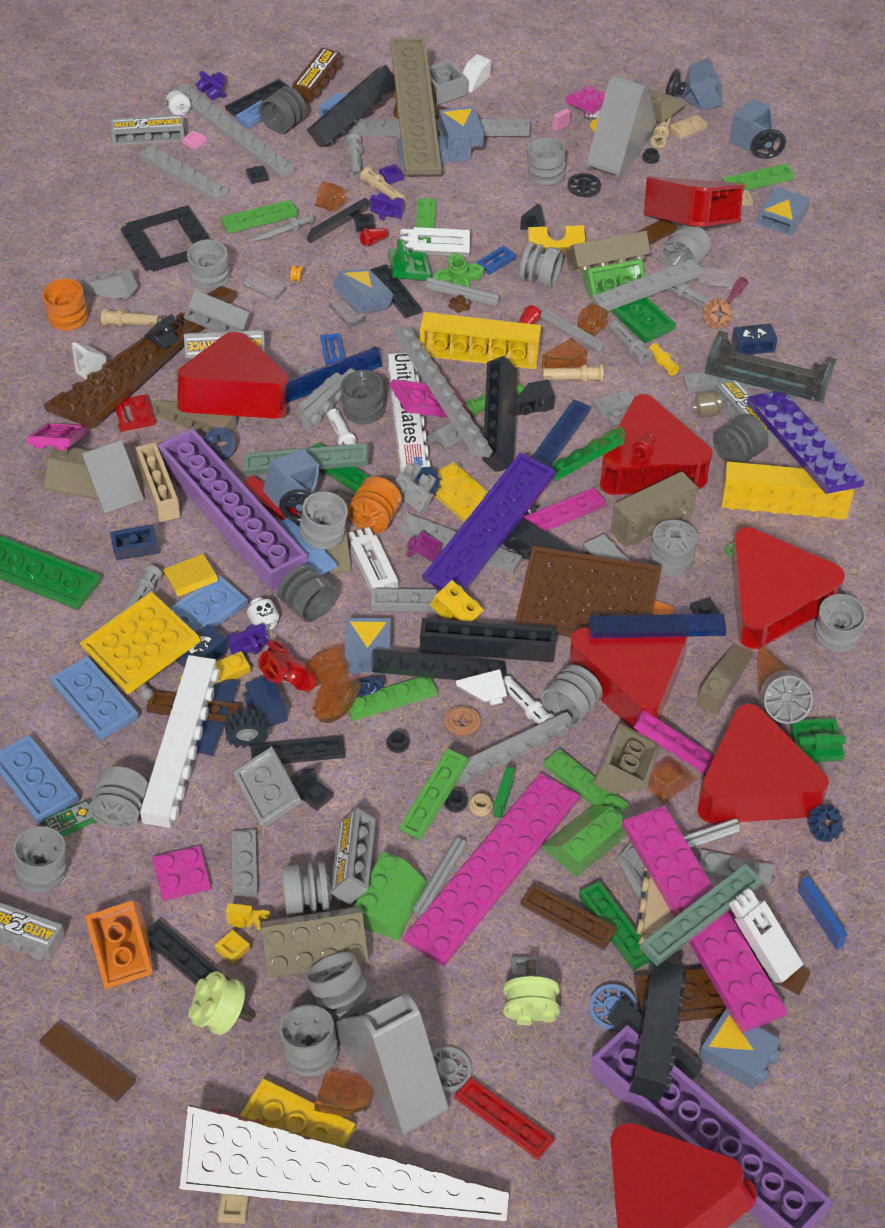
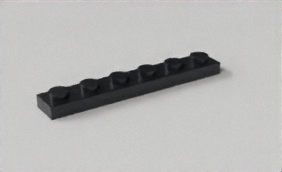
M373 649L371 654L372 672L461 680L500 670L502 679L506 677L504 661Z

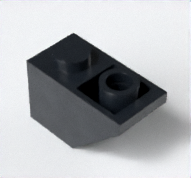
M548 380L530 382L516 398L515 416L528 415L540 411L547 412L554 409L555 395Z

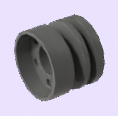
M289 86L282 87L262 101L259 106V113L266 127L279 134L286 132L305 118L307 113L304 99L295 89Z
M358 370L346 375L340 384L343 411L346 418L356 424L364 425L379 420L385 412L381 377L369 370Z
M747 413L739 415L729 424L718 429L713 436L714 448L718 456L725 462L746 463L752 457L763 452L768 447L769 442L768 434L763 424L756 417Z
M301 564L284 576L278 588V597L300 619L311 623L331 609L337 597V590L329 581L322 578L320 573L311 565Z

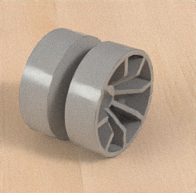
M683 224L662 246L661 257L668 268L693 259L699 265L710 252V238L701 227Z
M788 670L776 671L770 674L762 683L760 689L761 703L774 720L784 724H792L801 721L809 714L813 705L812 691L798 674Z

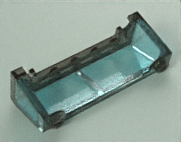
M718 331L707 357L705 374L821 403L825 401L830 389L836 359L826 357L825 362L820 365L815 362L813 370L736 352L737 343L729 342L728 332Z

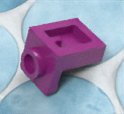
M420 531L416 537L412 536L408 541L406 547L409 550L406 556L411 557L416 552L433 562L439 555L443 543Z

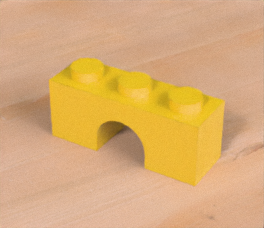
M584 225L565 226L564 238L561 240L551 239L548 236L547 227H528L526 234L527 245L530 242L537 243V246L543 244L544 254L548 247L561 249L563 254H565L566 247L585 242Z

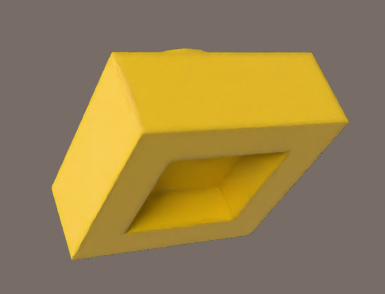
M233 929L214 945L215 951L231 965L235 964L250 950V944Z

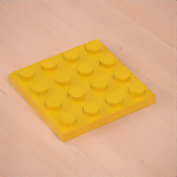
M151 591L81 641L80 645L128 695L201 642V640L186 623Z

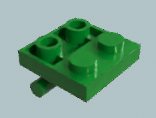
M403 239L397 240V249H389L388 259L392 277L427 281L431 276L425 252L408 251Z
M836 718L801 720L789 725L793 742L813 762L844 760L845 753L842 744L846 743L845 734L840 735Z

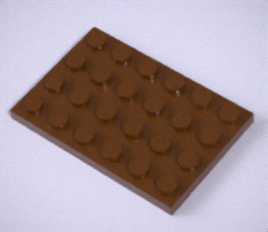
M532 546L514 625L556 628V635L571 638L572 634L581 628L651 621L662 566Z

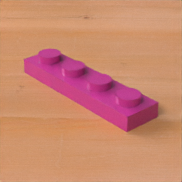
M591 488L526 515L523 518L543 531H548L605 507V500L595 488Z
M643 710L640 712L634 728L641 735L649 737L660 747L677 755L680 760L694 766L700 773H707L714 758L713 754Z

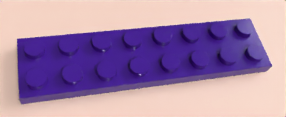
M784 390L760 393L747 397L748 406L825 494L863 487L864 478Z
M520 452L422 575L423 581L442 590L453 580L465 592L556 475L555 470Z

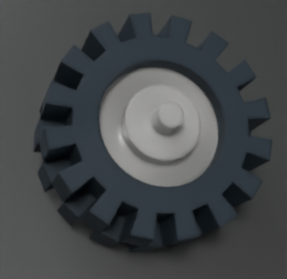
M247 708L243 709V712L236 710L235 714H229V717L225 719L227 742L229 741L230 745L234 744L236 748L240 745L242 748H246V746L250 747V744L265 742L268 737L265 715L261 714L259 710L255 713V709L247 711Z

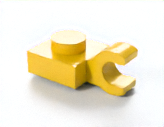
M228 903L226 909L227 924L237 928L252 927L253 924L260 931V920H270V912L268 910L256 911L253 910L252 906Z

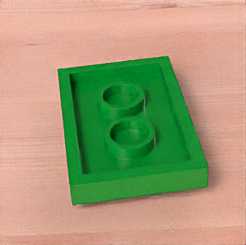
M648 297L610 310L644 343L667 334L676 328V323Z

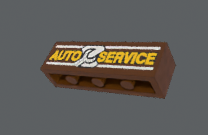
M321 48L292 84V88L302 96L304 101L312 103L315 98H318L321 90L327 87L328 81L334 78L335 72L341 69L342 60L340 52Z

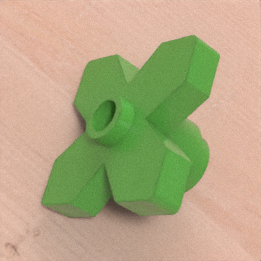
M453 252L447 259L449 269H439L433 278L470 287L468 281L479 280L484 274V267L476 263L468 265L463 256Z

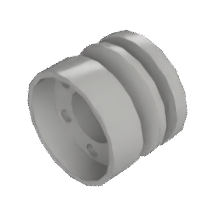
M544 137L536 139L528 145L529 179L540 185H552L560 182L565 177L564 144L558 139Z
M207 239L194 243L187 252L191 283L196 288L207 291L215 290L219 286L224 287L230 278L226 247L216 240Z
M535 242L528 243L521 260L520 280L527 281L529 279L530 283H534L538 278L539 285L553 288L562 267L563 250L548 247L544 254L543 244L537 246Z
M316 492L305 499L302 505L299 531L302 540L310 547L319 550L331 549L342 542L348 510L346 503L341 497L331 492Z
M667 520L658 524L653 530L649 555L650 564L662 566L661 574L667 576H679L687 573L694 562L698 537L695 529L688 523L680 520Z
M845 594L831 595L826 598L820 605L815 624L814 636L817 642L823 648L833 652H847L855 648L860 641L866 620V611L863 604L856 598Z
M568 665L542 693L541 700L549 714H553L556 717L567 712L572 718L571 726H577L586 717L589 710L602 698L603 691L601 684L588 670L581 666Z
M110 766L103 769L99 774L96 789L89 804L90 815L97 822L105 826L122 829L133 827L139 818L141 804L144 801L148 788L147 781L138 772L129 768Z
M44 826L28 828L18 835L13 845V859L17 882L24 889L32 892H46L55 889L64 880L67 870L66 845L63 836L56 830Z
M324 862L318 863V874H313L312 863H309L307 866V875H301L299 865L282 866L287 918L302 916L304 914V905H310L312 914L317 913L316 904H321L322 912L329 911L331 886Z
M340 952L329 955L316 962L306 973L305 980L312 994L316 997L317 1005L325 1009L332 1016V1020L343 1019L355 1014L366 1006L371 999L372 992L367 985L366 979L361 975V968L352 953Z
M313 1005L294 1008L284 1016L280 1022L279 1033L287 1067L293 1073L305 1077L321 1075L331 1069L337 1061L339 1052L332 1016L325 1009Z

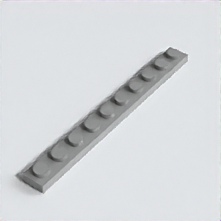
M185 83L172 90L183 92L191 102L190 109L279 178L294 172L292 164Z
M359 119L353 125V133L367 136H400L399 119ZM435 119L437 136H443L439 127V119ZM479 119L484 136H530V119Z
M395 326L393 334L472 455L489 457L493 451L488 445V441L482 436L479 428L472 421L470 414L466 412L462 402L458 400L454 390L450 388L446 378L440 373L438 366L432 361L430 354L426 352L422 342L414 334V330L407 326Z

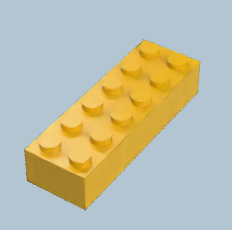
M430 312L423 313L420 326V341L426 352L430 354V357L487 364L491 360L505 356L515 367L537 369L541 325Z
M727 462L722 484L721 507L731 510L744 509L752 512L766 511L773 514L787 513L795 516L808 515L816 518L847 519L854 489L825 494L803 468Z

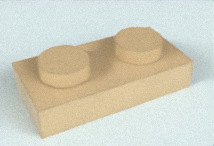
M694 115L669 125V131L680 139L706 129L708 123L699 115Z

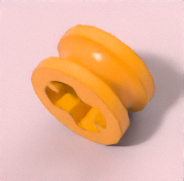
M292 265L290 280L291 282L297 280L301 283L303 266L296 267V265Z

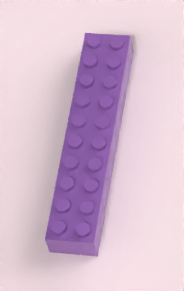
M193 428L157 445L165 468L170 476L271 591L279 588L282 579L290 570L298 565L308 564L307 554Z
M628 1025L592 1057L590 1073L656 1132L735 1159L741 1165L744 1177L753 1183L757 1191L756 1203L747 1212L765 1228H817L828 1216L833 1204L830 1198L675 1065L668 1074L672 1076L669 1092L664 1091L660 1101L630 1093L629 1087L638 1034Z

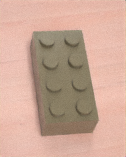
M647 231L573 244L565 248L569 270H575V273L591 269V266L597 268L607 266L609 263L613 265L627 262V259L629 261L645 259V255L651 253Z
M680 472L615 503L610 532L626 548L630 545H637L648 536L652 537L655 527L663 521L688 520L693 515L697 486L683 472Z
M359 907L259 922L268 978L308 972L310 967L319 960L340 952L352 953L358 964L369 962L363 915Z

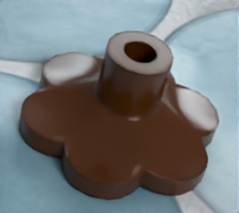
M459 294L456 298L449 300L450 304L448 307L454 309L455 312L461 313L470 310L472 302Z

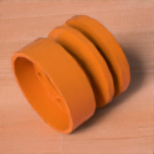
M68 278L57 279L50 282L44 288L42 299L52 327L58 330L70 331L81 327L87 322L89 312L83 288L79 282Z
M368 477L364 479L347 507L350 520L355 526L363 530L369 527L373 533L385 531L402 502L400 491L393 483L384 478Z

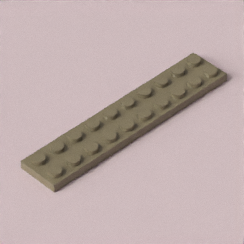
M390 38L405 175L441 174L442 169L425 38Z

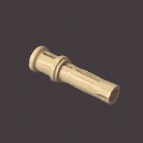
M672 116L663 123L659 122L658 126L655 127L654 135L651 138L652 146L663 148L666 145L669 136L668 127Z
M368 166L362 170L360 174L361 181H366L372 189H378L391 200L399 197L403 198L404 203L406 202V196L385 182L384 177L376 174L373 168Z
M104 308L101 312V323L103 326L115 324L118 327L128 324L155 326L161 321L160 314L128 313L122 309L109 311V309Z
M603 364L591 367L583 365L579 368H543L544 380H581L583 382H587V380L603 382L604 380Z

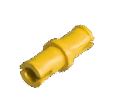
M651 344L648 349L653 351L656 363L662 366L669 375L677 374L680 368L671 359V355L665 352L659 344Z

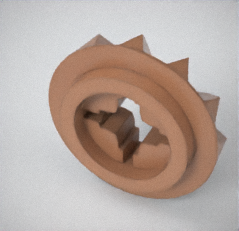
M720 298L712 299L704 306L703 319L710 328H725V326L731 323L733 317L732 307L727 301ZM718 308L720 309L721 313L725 314L723 316H720L719 320L717 319V315L711 313L718 311Z
M457 706L445 714V729L449 730L452 736L456 734L460 738L465 735L471 737L474 732H478L481 719L474 709L467 706ZM461 717H464L465 720L463 727L459 723Z

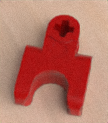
M269 639L267 643L268 650L262 652L258 659L259 669L269 682L281 684L282 680L291 683L297 690L309 693L316 682V675L305 662L295 659L284 644Z

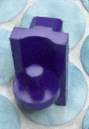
M204 71L199 73L201 79L195 85L200 92H205L212 101L219 96L222 98L227 97L226 93L222 91V86L226 84L223 73L217 72L211 76Z
M383 193L370 197V211L379 214L380 220L384 221L387 216L399 219L403 217V198L396 197L394 200H391Z
M264 623L258 625L251 624L247 626L245 631L240 633L233 632L227 635L231 655L240 651L243 655L250 652L256 655L260 652L259 648L266 646L269 641Z

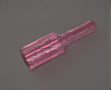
M739 277L731 288L730 295L726 300L729 305L747 287L748 280L746 278Z

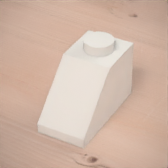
M476 54L467 62L463 74L467 77L468 92L472 93L490 77V59Z
M77 342L72 343L77 374L87 379L89 373L102 369V365L106 363V357L102 352Z
M500 670L455 682L457 689L484 704L489 703L490 706L502 704V699L507 697Z

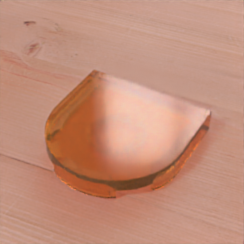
M323 682L312 704L315 717L322 723H332L342 718L351 709L361 688L359 682Z
M328 1070L325 1072L317 1095L314 1111L345 1117L354 1116V1113L362 1110L366 1111L370 1108L373 1097L372 1087L361 1077Z

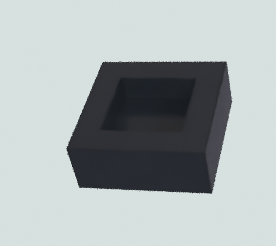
M263 165L246 169V175L251 184L269 181V176Z
M372 213L354 215L356 232H361L364 228H374Z
M711 598L690 603V609L699 623L719 618L720 613Z

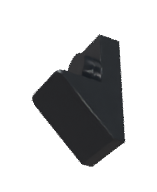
M536 204L521 216L520 230H528V227H545L541 204Z
M173 314L158 322L144 337L163 349L178 341L171 326L176 321Z
M315 768L300 769L290 777L301 799L316 811L333 798V792L317 780Z

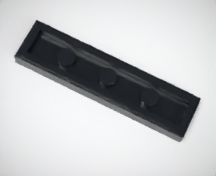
M277 79L226 105L225 110L236 117L237 114L260 100L264 101L279 89L288 85Z
M363 198L311 228L306 240L309 243H313L354 219L355 214L366 212L370 203L369 200Z
M387 264L369 269L394 294L391 302L404 318L422 313V308L399 279L392 277L391 269Z
M343 736L250 744L251 759L272 746L282 764L345 758Z
M160 919L147 929L149 945L194 985L200 979H205L212 972H220Z
M622 999L607 1020L620 1031L628 1025L638 1034L641 1014ZM676 1045L675 1050L671 1053V1055L675 1056L674 1065L692 1081L704 1068L678 1045Z

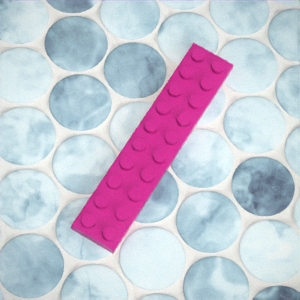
M540 773L407 932L403 941L440 965L445 966L580 800V795Z
M665 806L622 821L621 826L674 918L714 888ZM729 912L725 913L689 941L741 1033L785 1017L788 1011Z

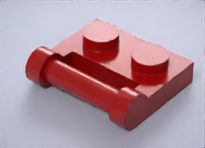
M147 394L125 398L114 408L119 420L118 427L120 432L156 425ZM129 406L133 421L129 422L126 419L123 407Z

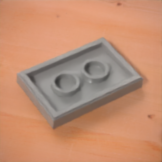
M122 440L81 454L103 514L144 500Z
M272 746L233 772L262 827L268 826L303 803Z

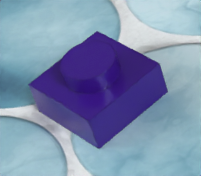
M395 164L379 169V174L384 177V181L388 184L403 180V173Z

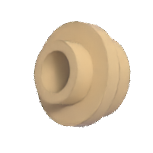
M476 794L469 802V809L476 816H487L493 809V803L486 794Z

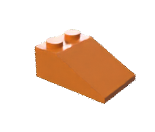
M132 900L85 916L105 989L154 974L147 928L140 902Z

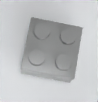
M451 60L429 66L432 96L436 105L467 95V77Z

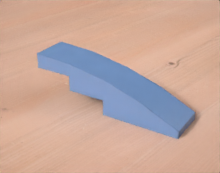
M287 518L278 522L307 554L308 564L318 571L320 575L337 567L334 560L325 550L312 548L302 540L298 525Z

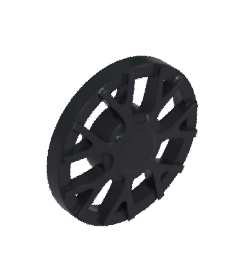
M579 173L569 178L567 188L577 197H593L600 192L601 181L594 175Z

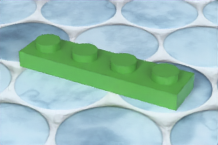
M786 163L722 177V181L745 184L743 190H750L794 180L795 173Z
M418 198L417 228L435 227L436 199ZM419 237V240L426 239V243H431V238Z
M291 200L222 216L221 223L227 234L297 217V210Z
M418 677L382 688L370 695L344 700V705L351 720L355 721L436 696L437 689L431 678Z
M447 748L399 827L401 832L419 841L422 840L469 763L467 757Z
M561 749L544 761L543 766L589 804L594 806H611L620 814L628 809V803L617 794L603 790L593 784L595 777Z

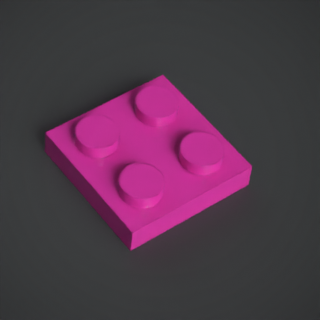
M586 86L579 91H574L572 94L567 95L566 103L593 114L601 110L606 92L598 91L592 86Z
M200 846L152 857L162 901L211 890Z

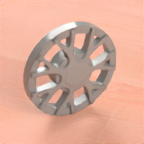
M444 1046L432 1050L433 1058L438 1061L436 1068L439 1078L446 1081L445 1085L442 1086L443 1092L453 1093L459 1091L471 1077L472 1067L470 1060L462 1051L453 1047ZM442 1053H450V1059H442ZM460 1057L464 1062L457 1066L454 1060ZM465 1070L467 1071V1076H459L457 1071ZM455 1078L459 1084L452 1086L450 1080Z

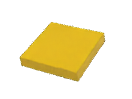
M204 554L163 569L177 597L218 581L216 573Z

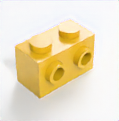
M453 580L437 593L429 604L444 620L475 622L484 611L480 604L466 594L463 588Z

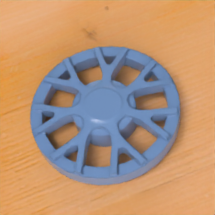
M608 984L598 988L591 996L589 1003V1012L592 1019L604 1029L619 1030L614 1025H611L610 1022L606 1024L601 1020L605 1015L609 1017L622 1001L621 999L626 995L631 1000L628 1004H632L633 1008L637 1010V1002L634 995L627 988L617 984ZM609 990H618L617 997H610ZM599 994L606 998L604 1003L596 999ZM603 1007V1012L595 1014L593 1008Z

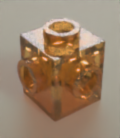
M322 181L317 191L315 206L328 211H336L338 206H342L345 195H342L343 187Z
M590 303L580 311L577 327L595 336L608 323L607 310Z

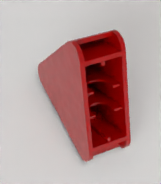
M647 177L643 214L692 226H711L741 222L740 216L745 184Z
M228 332L178 369L177 409L184 413L281 418L286 414L284 402L288 375L247 335L240 332Z
M646 394L635 396L618 428L621 426L625 431L624 444L603 455L600 476L601 490L609 495L636 494L680 472H683L697 486V489L705 487L708 482L710 461L713 454L712 449L652 396ZM651 433L656 437L651 457L644 461L635 459L632 455L633 444L644 437L645 434Z
M752 527L739 529L735 535L732 555L739 642L746 648L759 649L818 617L822 602L831 595L840 594L838 588L844 582V570L835 563Z
M679 619L581 628L576 630L571 636L568 665L581 666L593 674L602 687L603 694L600 700L631 729L638 732L634 725L642 710L658 720L661 718L684 661L689 628L686 623Z
M744 704L737 708L705 775L697 812L703 821L710 824H718L736 818L738 822L808 818L813 808L823 804L829 779L760 707L753 704Z
M625 1123L618 1126L611 1135L610 1146L617 1228H727L756 1203L757 1191L755 1186L744 1177L741 1165L733 1158L633 1123Z

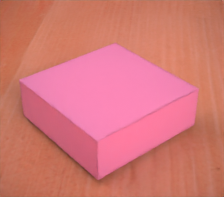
M565 109L553 115L552 129L558 131L570 125L571 111Z
M195 131L182 138L183 144L195 150L207 142V137Z

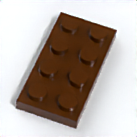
M704 969L683 971V977L687 979L684 991L680 992V996H684L680 1012H677V1015L681 1016L680 1022L721 1017L727 1008ZM648 975L634 976L633 980L640 1014H642Z

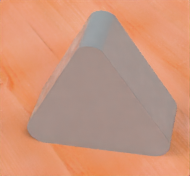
M614 75L610 78L587 158V170L599 169L616 175V179L621 181L653 136L656 119L647 85Z
M407 993L378 998L368 1003L355 1014L333 1022L338 1041L399 1136L402 1137L448 1111V1105L421 1014L414 1000Z

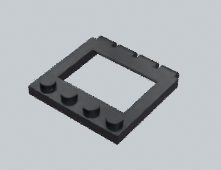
M188 205L128 222L126 226L120 229L145 271L153 270L155 272L188 262V251L159 258L142 229L177 220L192 244L201 240H210Z

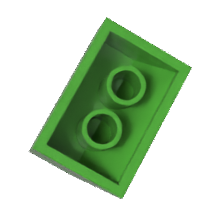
M642 259L587 269L582 271L584 288L592 301V296L645 277Z
M592 805L543 844L542 848L577 877L626 837V833L621 826L622 821L626 818L611 806Z
M382 852L369 877L368 890L358 898L354 906L359 907L362 911L364 929L399 941L413 913V907L427 884V881L406 860Z

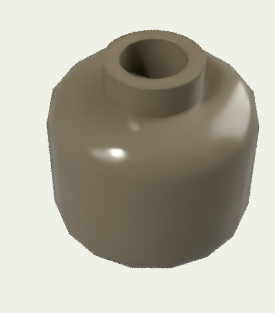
M714 390L697 393L695 396L696 401H692L694 413H699L701 418L716 416L719 414L720 409H723L719 393L716 394Z

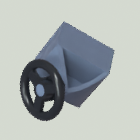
M710 58L691 64L685 81H680V69L677 68L672 72L665 94L673 97L676 94L680 95L691 105L702 111L723 105L722 83Z
M753 98L733 114L729 143L745 151L751 150L756 157L761 159L776 157L783 151L786 145V138L781 131L774 129L773 114L770 106ZM779 137L781 143L778 149L775 150L773 148L774 141ZM764 147L768 149L769 153H760L756 148Z
M305 449L271 460L263 492L277 507H280L281 513L287 519L300 523L301 517L291 514L286 507L294 508L301 516L302 505L305 499L314 493L319 474V464Z

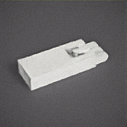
M414 227L413 230H400V235H408L400 237V239L404 240V243H408L405 244L408 250L425 252L426 255L450 256L453 252L461 256H468L470 253V230ZM419 237L431 238V243H426V239L419 240Z
M364 528L365 535L361 529L356 530L358 537L355 536L353 531L348 532L351 541V551L370 591L371 589H398V579L377 536H373L370 528ZM368 550H373L377 560H372V558H370V561L368 560V557H371V552Z
M747 888L743 891V894H739L736 897V900H732L729 903L730 908L737 917L735 918L736 923L773 983L784 982L803 965L765 901H758L754 893ZM757 927H761V928H762V930H763V932H762L763 934H762V935L760 934V932H759V930L757 929Z

